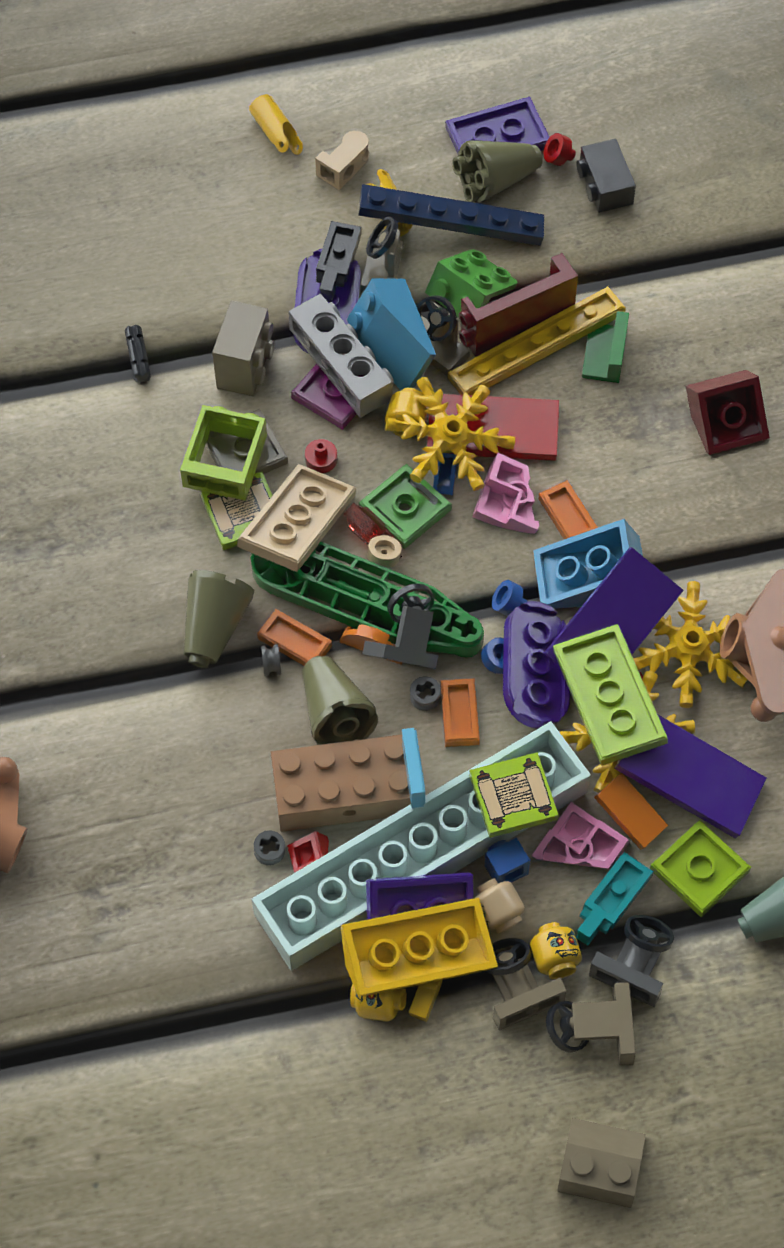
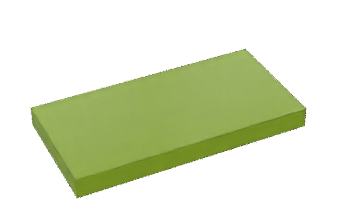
M618 624L553 645L554 654L601 766L668 744L667 735Z

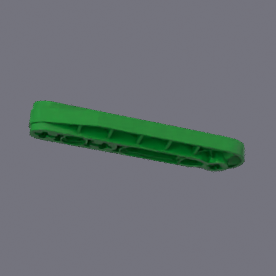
M324 542L318 544L298 572L253 553L251 554L253 578L259 587L268 593L356 629L359 625L377 628L389 634L388 641L396 644L399 623L392 620L387 607L391 597L401 587L388 581L390 580L403 586L424 584L430 588L434 599L438 601H434V605L430 612H434L432 622L443 624L438 627L431 626L426 651L455 654L460 657L469 658L477 655L483 646L484 630L480 621L474 616L469 615L434 586ZM331 556L333 558L351 564V566L349 567L347 565L329 559L328 557ZM361 568V569L366 570V571H368V572H370V573H373V574H375V575H378V576L381 577V579L376 578V577H374V576H371V575H369V574H366V573H364V572H362V571H359L358 569ZM413 591L407 594L409 597L417 596L420 600L426 599V597L419 595V592L429 596L424 591ZM312 596L331 605L329 607L307 597ZM402 597L397 601L393 609V614L396 616L402 614L401 606L404 602ZM338 608H342L346 611L361 616V619L341 612L338 610ZM371 620L381 625H384L388 628H391L392 631L390 632L381 627L368 623V621Z

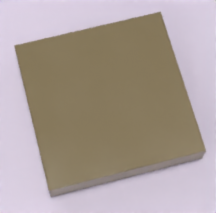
M260 409L250 412L265 418ZM267 421V438L255 474L259 472L265 474L288 464V457ZM210 431L205 446L217 466L242 471L252 439Z

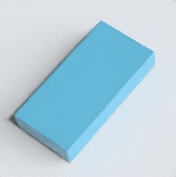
M414 728L402 729V747L411 808L424 807L425 785L417 732Z

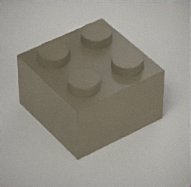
M235 301L230 302L212 352L217 389L254 396L257 385L263 384L266 374V367L264 365L266 359L271 360L275 348V341L271 340L273 323L269 322L268 308Z

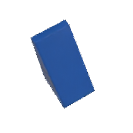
M442 453L445 462L443 464L438 461V473L434 475L433 488L440 494L453 495L457 464L453 465V461L456 455Z

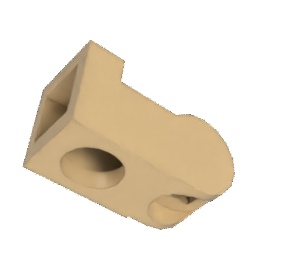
M350 131L343 136L342 143L330 155L322 151L315 158L316 176L340 190L369 159V139L367 135L361 131Z

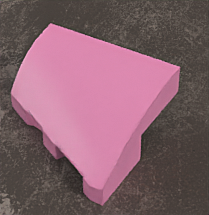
M497 453L489 466L484 480L485 487L481 489L472 517L498 527L535 534L539 528V521L534 519L532 505L535 500L533 492L528 485L530 480L528 466Z
M570 802L552 830L550 829L532 854V857L542 861L609 870L630 842L629 839L601 820H597Z

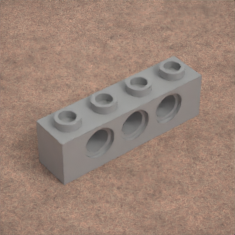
M320 293L289 311L291 332L360 418L390 401L392 385H394L390 372L386 368L382 369L377 364L372 350L360 343L355 329L350 324L346 325L343 322L334 303H328Z

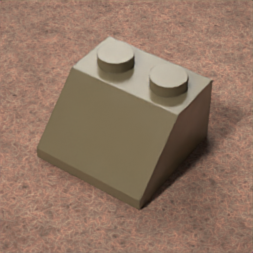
M572 1118L557 1191L631 1208L635 1197L646 1134Z

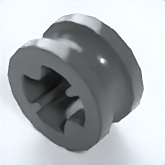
M278 644L274 645L272 649L261 646L264 676H269L270 672H276L277 675H281Z
M428 676L415 679L410 687L412 705L422 711L436 708L441 698L439 683L434 678ZM426 688L430 689L431 695H427L425 699L420 698V692H424Z
M272 830L260 833L254 841V855L256 859L265 865L279 863L285 855V841L278 832ZM271 841L275 842L276 850L278 851H270L268 855L264 854V849L261 845H269Z

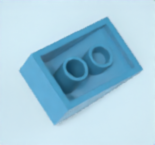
M372 278L347 318L348 324L355 329L360 343L372 350L377 364L382 369L386 368L390 372L394 384L400 390L414 388L417 380L422 377L436 356L435 350L406 280Z
M625 519L533 550L540 602L551 606L553 609L581 607L629 547L634 548L643 556L640 536Z

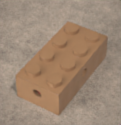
M402 734L270 751L281 832L384 819L411 804L402 747Z

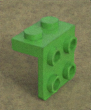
M468 250L438 261L425 293L429 296L438 295L446 298L453 305L456 316L459 317L461 299L468 296L475 308H480L487 305L490 298L515 289L517 280L511 277L506 269L497 267L490 262L482 252ZM435 300V301H437L438 303H440L442 306H444L445 308H447L442 302H440V301H438V300Z

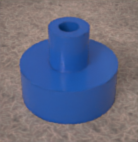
M510 580L503 581L493 595L492 608L508 616L516 607L526 603L527 600L522 598V586Z
M497 637L492 639L481 651V659L484 666L495 674H503L504 638Z

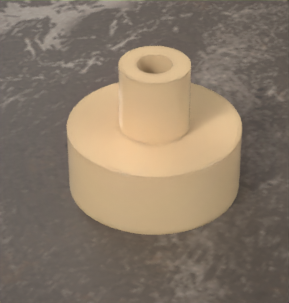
M376 536L369 542L367 559L386 568H392L399 563L402 549L401 544L391 536Z

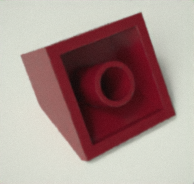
M742 370L685 386L691 418L707 454L711 455L770 438L759 376L748 370Z

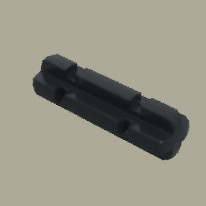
M139 325L127 326L125 328V336L134 380L137 383L147 382L150 380L151 374L142 328Z

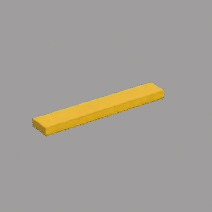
M606 287L449 371L448 379L460 395L464 393L474 395L480 385L489 388L616 319L617 311L626 312V307L612 290Z

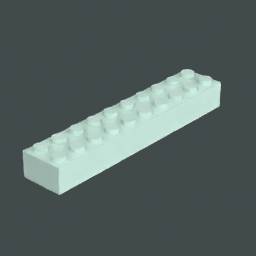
M551 721L471 768L475 769L538 752L557 811L588 793L591 778L589 771ZM468 770L425 795L424 807L411 808L410 804L253 897V912L289 969L293 971L341 942V925L367 920L366 879L452 874L485 855V852H488L489 847L500 840L508 841L526 829L489 838Z

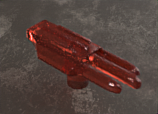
M353 502L343 513L347 518L348 528L365 544L369 545L372 538L383 534L395 538L401 544L385 527V523L368 507H361Z

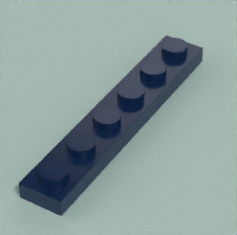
M362 184L358 216L382 220L386 217H392L400 223L541 246L544 238V214Z

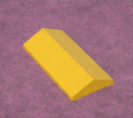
M479 898L341 925L345 966L358 997L487 971L498 967Z

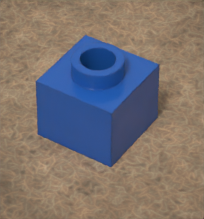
M516 837L508 842L500 840L491 845L488 852H485L484 866L492 879L495 878L498 884L504 881L512 883L529 874L530 859Z

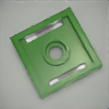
M408 464L401 467L359 502V509L389 536L395 538L403 549L407 548L452 510V504L427 481L423 479L420 483H415L410 478L413 469ZM418 487V488H419L425 495H427L431 500L429 501V500H428L425 496H423L416 488ZM406 503L412 508L408 511H402L399 506Z

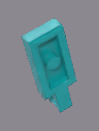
M622 853L584 903L583 910L579 916L584 919V922L578 928L576 938L588 946L599 930L607 934L610 929H613L651 879L654 871L627 853Z

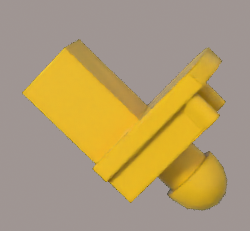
M442 980L413 986L418 989L409 1010L410 1016L425 1022L428 1021L436 997L439 994Z

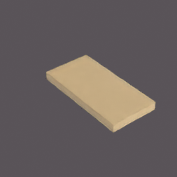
M298 464L240 535L237 547L298 572L354 499L357 488Z

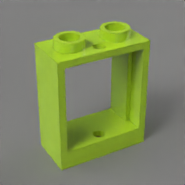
M202 405L180 468L183 487L246 501L267 438L266 419L254 413L243 414L229 411L221 406L211 407ZM210 431L252 439L242 471L200 463Z

